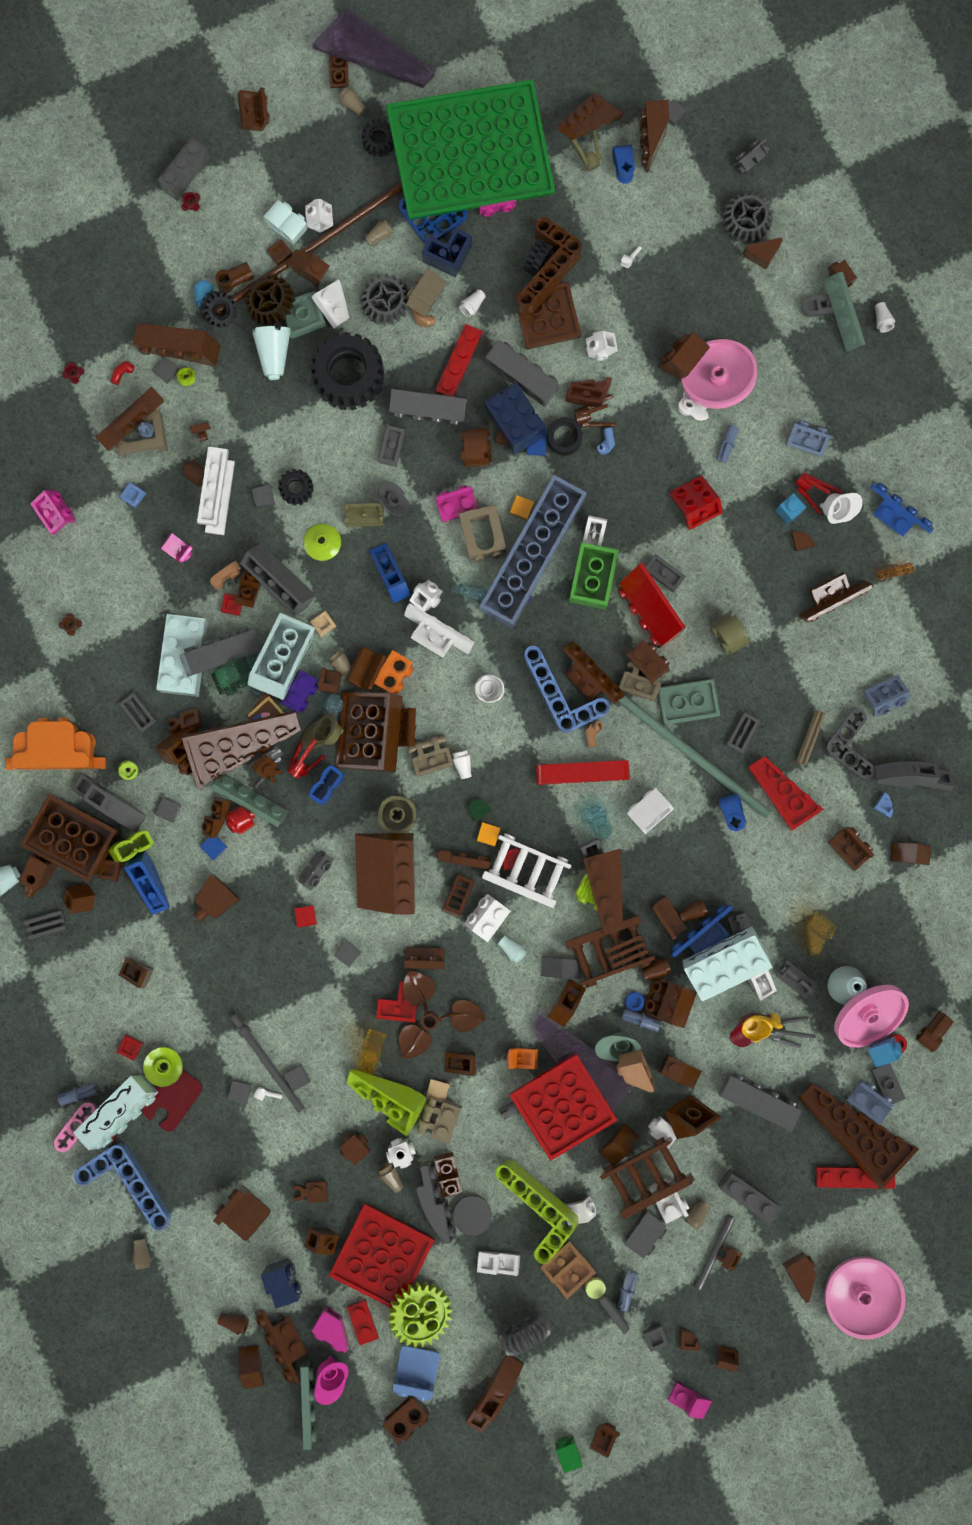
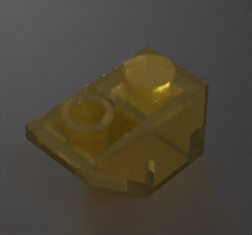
M815 911L803 926L806 954L812 957L821 953L824 948L822 945L826 940L829 941L835 935L836 931L834 930L837 927L818 911Z
M368 1029L356 1070L375 1075L387 1034Z

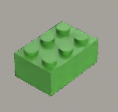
M581 542L569 597L570 603L606 610L619 550Z

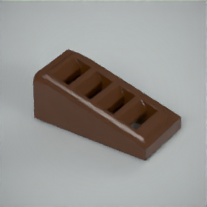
M457 874L442 912L460 919L475 881ZM458 882L468 885V889L457 885ZM455 889L466 893L465 896L454 892ZM452 896L462 900V903L452 900ZM449 904L458 907L459 910L449 907Z

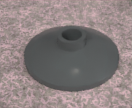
M383 482L379 486L378 498L382 506L392 515H405L409 510V501L406 499L404 491L393 482Z

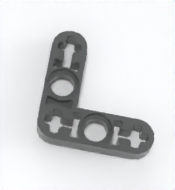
M855 709L847 715L826 743L825 750L828 755L858 778L866 780L873 777L874 766L848 746L867 720L864 710ZM853 714H861V721L855 722L853 726L847 723V721H849V723L853 722V720L855 719ZM842 728H849L851 731L849 738H844L841 735ZM837 743V748L840 751L846 749V752L842 754L841 758L838 757L841 753H839L838 751H831V744L834 745ZM847 754H851L855 758L852 765L845 762ZM859 760L862 762L859 764L861 767L869 768V775H862L863 770L859 767H857L856 770L854 769V767L859 763Z

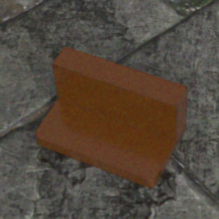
M361 646L345 681L359 689L371 690L386 659V655L376 654L368 648Z
M666 896L650 906V909L670 939L674 940L676 936L687 930V927Z

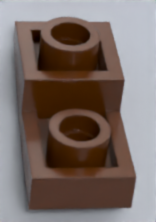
M347 51L329 52L330 88L349 87Z
M244 569L240 579V587L235 597V604L253 608L261 583L246 569Z
M214 797L211 805V816H204L202 835L216 838L227 817L230 805L229 800Z
M453 1152L434 1156L443 1198L462 1193Z

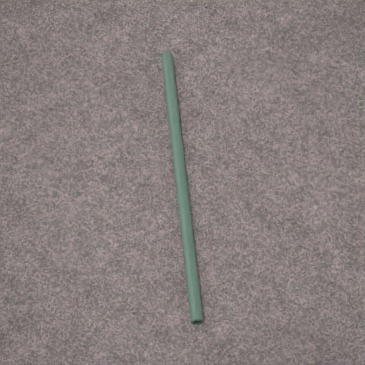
M625 695L618 701L734 794L738 793L740 799L764 818L770 815L772 811L630 698Z

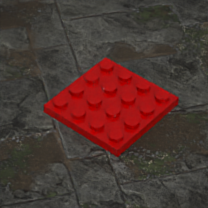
M577 1053L509 1093V1096L550 1161L618 1121Z
M365 1203L329 1277L389 1308H393L391 1301L397 1302L395 1295L401 1296L403 1294L402 1288L408 1291V1285H413L435 1238Z

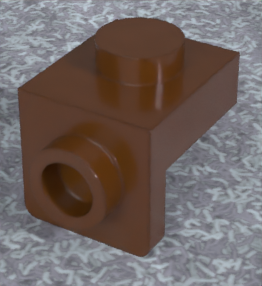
M610 1423L598 1425L589 1449L605 1458H609L614 1442L620 1436V1432L616 1431V1427Z

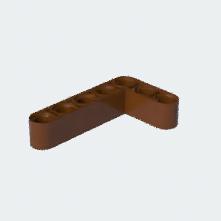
M541 217L535 222V237L537 240L541 239L552 245V251L555 253L518 295V310L522 315L526 316L531 315L581 258V241L546 217Z

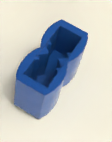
M330 765L322 773L320 781L311 788L309 797L320 805H325L331 799L334 790L342 784L345 774L333 765Z

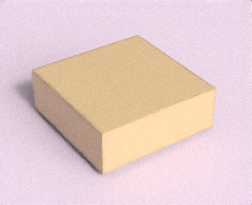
M323 611L310 621L321 637L337 627L326 611Z
M431 1079L426 1098L429 1099L430 1096H434L437 1098V1102L442 1103L444 1099L446 1100L450 1083Z

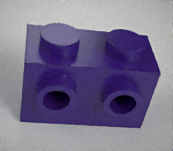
M300 670L281 704L292 711L296 710L297 714L300 711L304 712L309 704L307 699L310 695H314L319 687L317 685L318 680Z

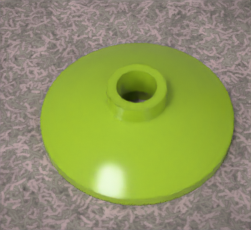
M316 524L312 526L304 536L305 551L315 560L326 561L333 558L341 547L339 532L329 524ZM320 538L325 539V542L323 544H320L318 542Z
M168 1047L152 1050L146 1056L143 1064V1071L147 1080L159 1087H166L175 1083L181 1076L183 1069L179 1054ZM162 1063H166L168 1065V1068L166 1070L161 1068Z

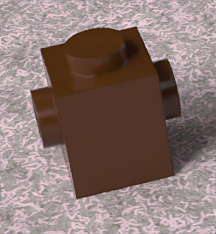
M357 1132L353 1135L348 1133L341 1140V1155L345 1160H350L354 1165L358 1164L371 1151L367 1145L368 1140L362 1133L359 1135Z
M309 1227L304 1247L315 1254L333 1255L339 1235L327 1228Z

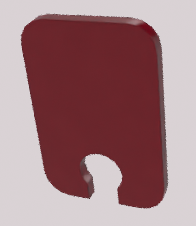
M182 1069L181 1076L175 1083L166 1087L158 1086L156 1088L159 1093L155 1095L156 1099L152 1104L143 1107L144 1116L152 1120L158 1108L166 1109L168 1117L159 1127L167 1132L173 1131L202 1092V1084Z

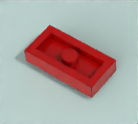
M364 1299L348 1305L347 1309L359 1345L379 1339L367 1300Z

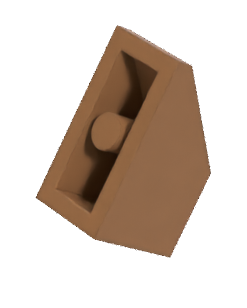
M642 1050L619 1055L617 1071L619 1076H623L625 1083L648 1092H654V1078Z

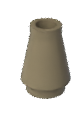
M346 87L338 97L342 105L355 112L358 116L366 109V106L361 102L355 91L349 87Z
M383 220L382 222L379 221L365 238L372 246L390 238L393 231L386 220Z
M339 650L328 660L333 668L347 677L352 666L345 653Z
M387 1162L378 1169L379 1178L394 1193L399 1192L404 1187L397 1169L392 1163Z
M700 1198L699 1202L688 1212L685 1222L698 1230L700 1226H703L710 1204Z
M146 1239L135 1240L132 1258L134 1270L149 1268L152 1260L146 1245Z

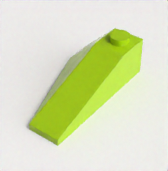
M351 1069L349 1071L347 1084L362 1099L366 1100L369 1098L375 1106L373 1109L377 1113L381 1110L388 1117L386 1122L390 1126L408 1136L423 1111L427 1098L411 1087Z

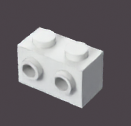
M656 788L653 791H648L643 796L644 799L639 803L633 804L627 813L644 834L649 832L674 810L672 805Z

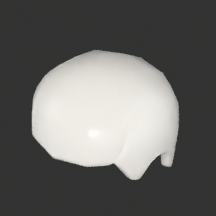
M487 674L481 676L476 681L475 694L479 700L485 703L499 701L504 694V684L496 675Z

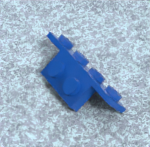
M875 481L872 483L871 488L885 498L873 512L876 517L902 537L915 522L931 534L934 527L928 518H921L914 507L911 505L907 507L902 503L903 499L895 493L893 495L887 491L888 488L883 483L879 482L877 484Z
M722 905L716 910L717 915L713 918L709 916L701 923L702 927L697 931L693 929L686 935L688 939L683 943L677 942L671 948L673 951L670 955L675 957L688 946L694 954H697L726 939L729 933L720 924L719 920L734 907L732 905Z

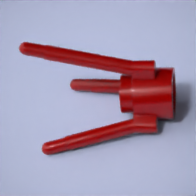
M806 472L796 482V485L799 486L797 491L806 498L818 514H821L820 509L805 490L810 491L815 486L827 494L830 493L829 490L838 494L843 493L841 490Z
M301 738L292 760L288 764L287 771L298 779L301 776L305 777L310 770L325 758V755H322L305 769L307 765L303 761L316 743V739H313L301 758L297 759L303 746Z

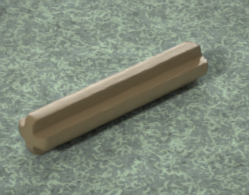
M815 711L797 757V763L801 765L807 764L825 718V713Z

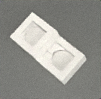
M479 1251L477 1272L518 1276L520 1254Z

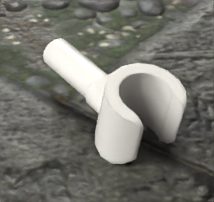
M638 246L630 257L624 254L620 265L630 268L633 259L641 251V246Z
M258 1087L254 1097L263 1100L266 1095L282 1099L283 1094L270 1092L263 1087Z

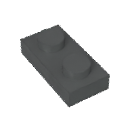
M387 425L378 460L379 463L397 467L406 429Z
M657 554L646 565L650 575L673 593L686 577Z

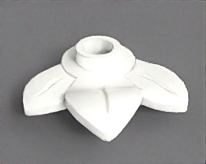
M684 391L683 398L678 403L679 412L684 416L691 415L698 421L709 418L706 411L707 408L693 402Z

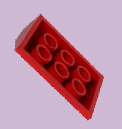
M640 563L618 584L617 587L619 589L617 592L623 600H627L629 603L628 609L633 615L636 614L638 616L640 627L644 631H648L650 634L649 640L655 647L662 648L679 637L686 628L643 563Z

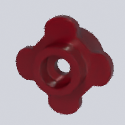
M193 192L184 193L182 195V209L184 211H198L200 209V195Z
M70 362L65 367L62 376L64 379L71 380L73 384H77L85 370L82 367H78L74 362Z

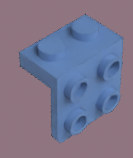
M403 1345L400 1350L393 1392H396L401 1397L410 1395L415 1396L416 1399L421 1401L432 1400L440 1357L439 1352Z

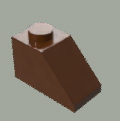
M299 249L295 250L286 266L317 287L330 265L314 254Z
M190 727L170 735L155 747L164 763L178 765L187 757L182 735L198 732L196 727Z
M569 979L553 1005L548 1018L565 1027L574 1015L586 988Z
M666 1054L659 1069L660 1074L694 1089L702 1072Z
M801 1252L782 1265L804 1302L808 1303L810 1302L816 1277L813 1267L816 1265L810 1255L806 1257Z

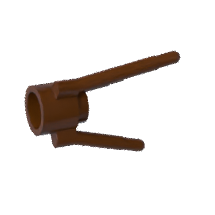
M613 394L608 395L605 401L613 398ZM608 404L595 408L584 406L574 410L576 421L579 425L582 424L583 428L616 426L615 423L588 422L592 420L591 413L607 408Z

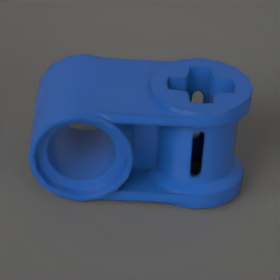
M632 144L615 146L612 149L617 179L622 184L630 183L635 170Z
M738 793L720 798V807L728 828L732 831L743 830L746 826V819ZM735 817L737 820H741V823L738 824L739 828L732 825Z

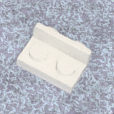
M669 1176L663 1179L668 1184L673 1182ZM654 1183L648 1186L651 1193L657 1190L658 1185ZM677 1192L656 1202L666 1224L683 1215L684 1217L688 1216L686 1210L689 1207L684 1198L680 1199Z

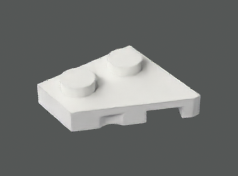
M339 279L311 297L334 329L350 318Z

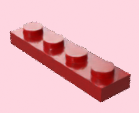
M465 324L435 393L449 396L455 395L483 331Z
M816 1166V1187L879 1188L861 1167ZM895 1176L884 1188L896 1189Z

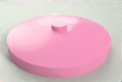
M717 339L706 342L710 348L690 374L681 379L683 389L686 395L700 406L712 409L733 406L745 399L756 384L758 372L755 357L746 346L733 340Z
M879 985L869 988L856 995L842 1008L835 1021V1033L839 1040L849 1047L856 1048L874 1044L887 1037L901 1024L908 1011V999L900 988L893 985Z
M861 1256L842 1262L830 1274L824 1290L825 1306L830 1318L841 1331L854 1338L875 1339L884 1336L895 1328L904 1313L906 1299L900 1278L891 1267L876 1258Z

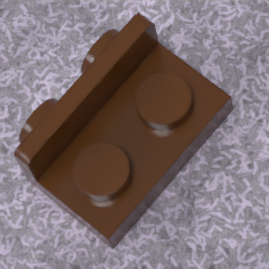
M406 948L404 968L444 969L445 950L443 948Z

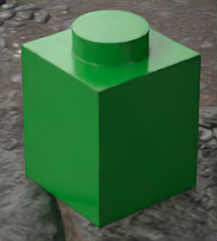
M568 1436L560 1438L555 1443V1448L564 1474L583 1467L574 1436L571 1438Z

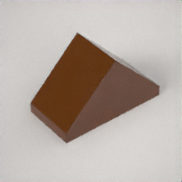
M782 237L745 246L743 257L767 269L783 241Z
M892 842L891 862L930 865L931 846Z
M126 957L119 976L137 988H143L147 986L154 968Z
M445 1052V1072L475 1076L476 1053Z
M624 1123L601 1149L599 1154L610 1164L614 1163L616 1165L629 1155L639 1136Z
M259 1345L239 1348V1377L245 1389L265 1385Z

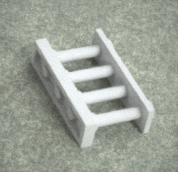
M208 447L197 523L206 525L205 533L225 534L235 461L228 460V449Z
M506 833L504 836L499 835L498 839L503 841L492 869H489V872L484 871L482 878L554 908L556 901L553 900L552 894L563 867L568 869L571 867L570 864H567L568 860L560 856L555 859L515 842V837ZM511 844L521 850L510 877L507 876L505 880L499 877V870ZM528 852L539 857L528 884L522 887L517 885V877ZM545 860L556 863V867L546 891L541 895L535 892L536 888L534 887Z

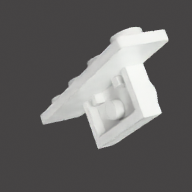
M411 603L408 604L404 616L419 624L413 632L411 639L443 658L452 645L466 654L470 653L474 642L469 637L455 631L451 626L440 622L436 617L426 612L423 613Z

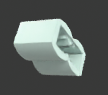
M277 200L263 216L265 223L292 245L308 229L306 219L301 214L292 212L291 206L286 202L282 203Z

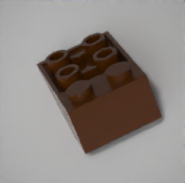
M668 100L646 101L644 109H641V119H639V130L642 131L640 147L644 148L642 166H645L646 173H649L666 134L670 118Z

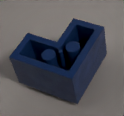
M457 228L453 231L447 244L430 236L422 251V261L456 278L472 247V236Z
M289 1258L267 1265L261 1274L266 1294H271L275 1309L298 1302L300 1294H302L301 1285L299 1282H296L294 1277L296 1275L294 1263H290Z

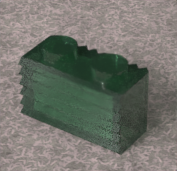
M246 657L233 659L211 674L219 695L227 694V696H232L238 693V688L241 689L248 686L251 668H249L250 665L246 661Z

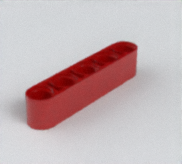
M629 760L535 766L536 785L630 780Z

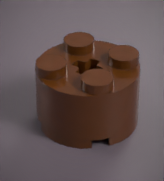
M489 428L465 429L461 431V442L464 443V449H461V459L464 460L465 467L491 466V442L487 439V436H490Z

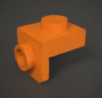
M517 1047L509 1049L506 1057L508 1069H538V1049Z

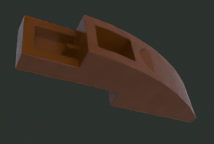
M504 1356L486 1383L485 1391L467 1416L465 1424L483 1433L490 1421L493 1423L513 1389L524 1362L514 1356Z

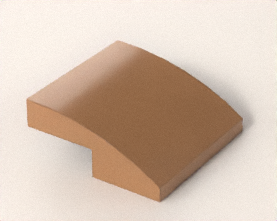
M571 1241L563 1246L548 1263L540 1267L566 1299L571 1297L597 1273Z

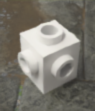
M315 199L305 206L308 228L321 233L333 226L331 204L322 199Z
M597 331L593 333V336L586 339L589 357L596 358L598 361L606 360L609 355L618 352L615 333Z
M427 580L423 584L419 583L414 588V594L409 601L424 613L431 607L435 608L440 603L441 599L439 597L443 591L435 583Z
M398 1138L391 1141L388 1152H386L389 1163H393L394 1167L400 1166V1168L411 1165V1161L414 1159L413 1154H416L413 1143H409L407 1138L403 1140ZM399 1151L404 1153V1156L401 1158L397 1156Z

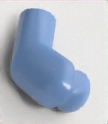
M612 428L603 430L605 440L597 446V450L601 455L608 454L615 446Z

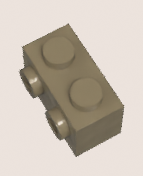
M427 269L424 275L420 274L415 282L417 286L410 288L407 294L409 299L406 305L426 317L447 281Z

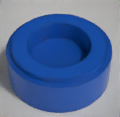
M630 992L625 998L626 1007L634 1012L641 1010L645 1004L644 997L638 992Z

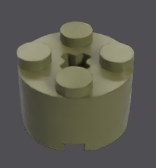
M731 610L711 622L712 626L710 627V632L714 638L717 639L719 637L721 640L720 647L726 655L728 653L732 655L751 643L750 638L746 639L745 634H747V631L736 615L731 616L733 613Z
M391 796L380 805L378 821L382 828L389 833H408L417 822L418 814L416 807L406 797ZM395 811L403 813L401 820L393 819Z

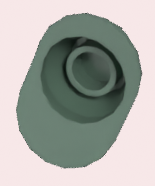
M616 1032L613 1035L603 1037L595 1045V1052L601 1059L618 1062L619 1055L641 1050L640 1044L627 1032Z

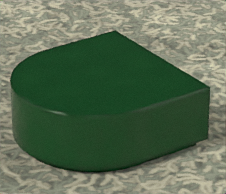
M475 799L469 805V812L475 822L491 812L487 803L481 799Z

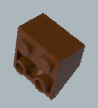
M695 332L688 335L684 334L681 338L678 337L672 344L673 349L670 352H666L660 359L662 363L659 365V368L679 379L685 378L701 360L710 346Z
M654 978L642 1013L671 1025L685 1028L697 992L662 978Z

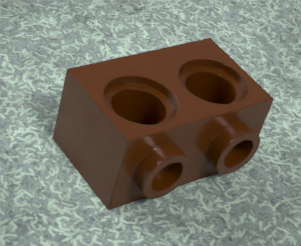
M408 1396L384 1418L383 1426L399 1444L402 1440L407 1441L413 1435L414 1429L418 1426L422 1427L428 1421L429 1409L421 1400L416 1399L415 1396ZM417 1409L420 1414L414 1416L410 1413V1410ZM403 1423L405 1427L403 1429L396 1428L395 1424Z

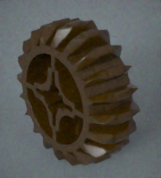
M267 275L266 279L260 277L259 283L254 281L255 286L249 287L251 292L246 293L248 298L245 300L246 310L250 314L249 316L256 323L263 326L268 324L274 326L275 322L280 325V320L282 319L286 321L285 316L291 315L290 309H294L293 303L296 301L291 285L276 275L273 277Z

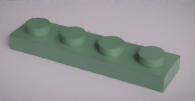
M838 272L824 279L846 352L866 345L843 272Z
M224 773L213 784L212 789L245 807L276 827H279L288 815L289 811Z
M308 1361L302 1362L300 1367L303 1450H311L313 1442L317 1440V1430L313 1429V1421H316V1409H312V1401H315V1388H311V1381L314 1380L315 1374L314 1368H311V1363Z

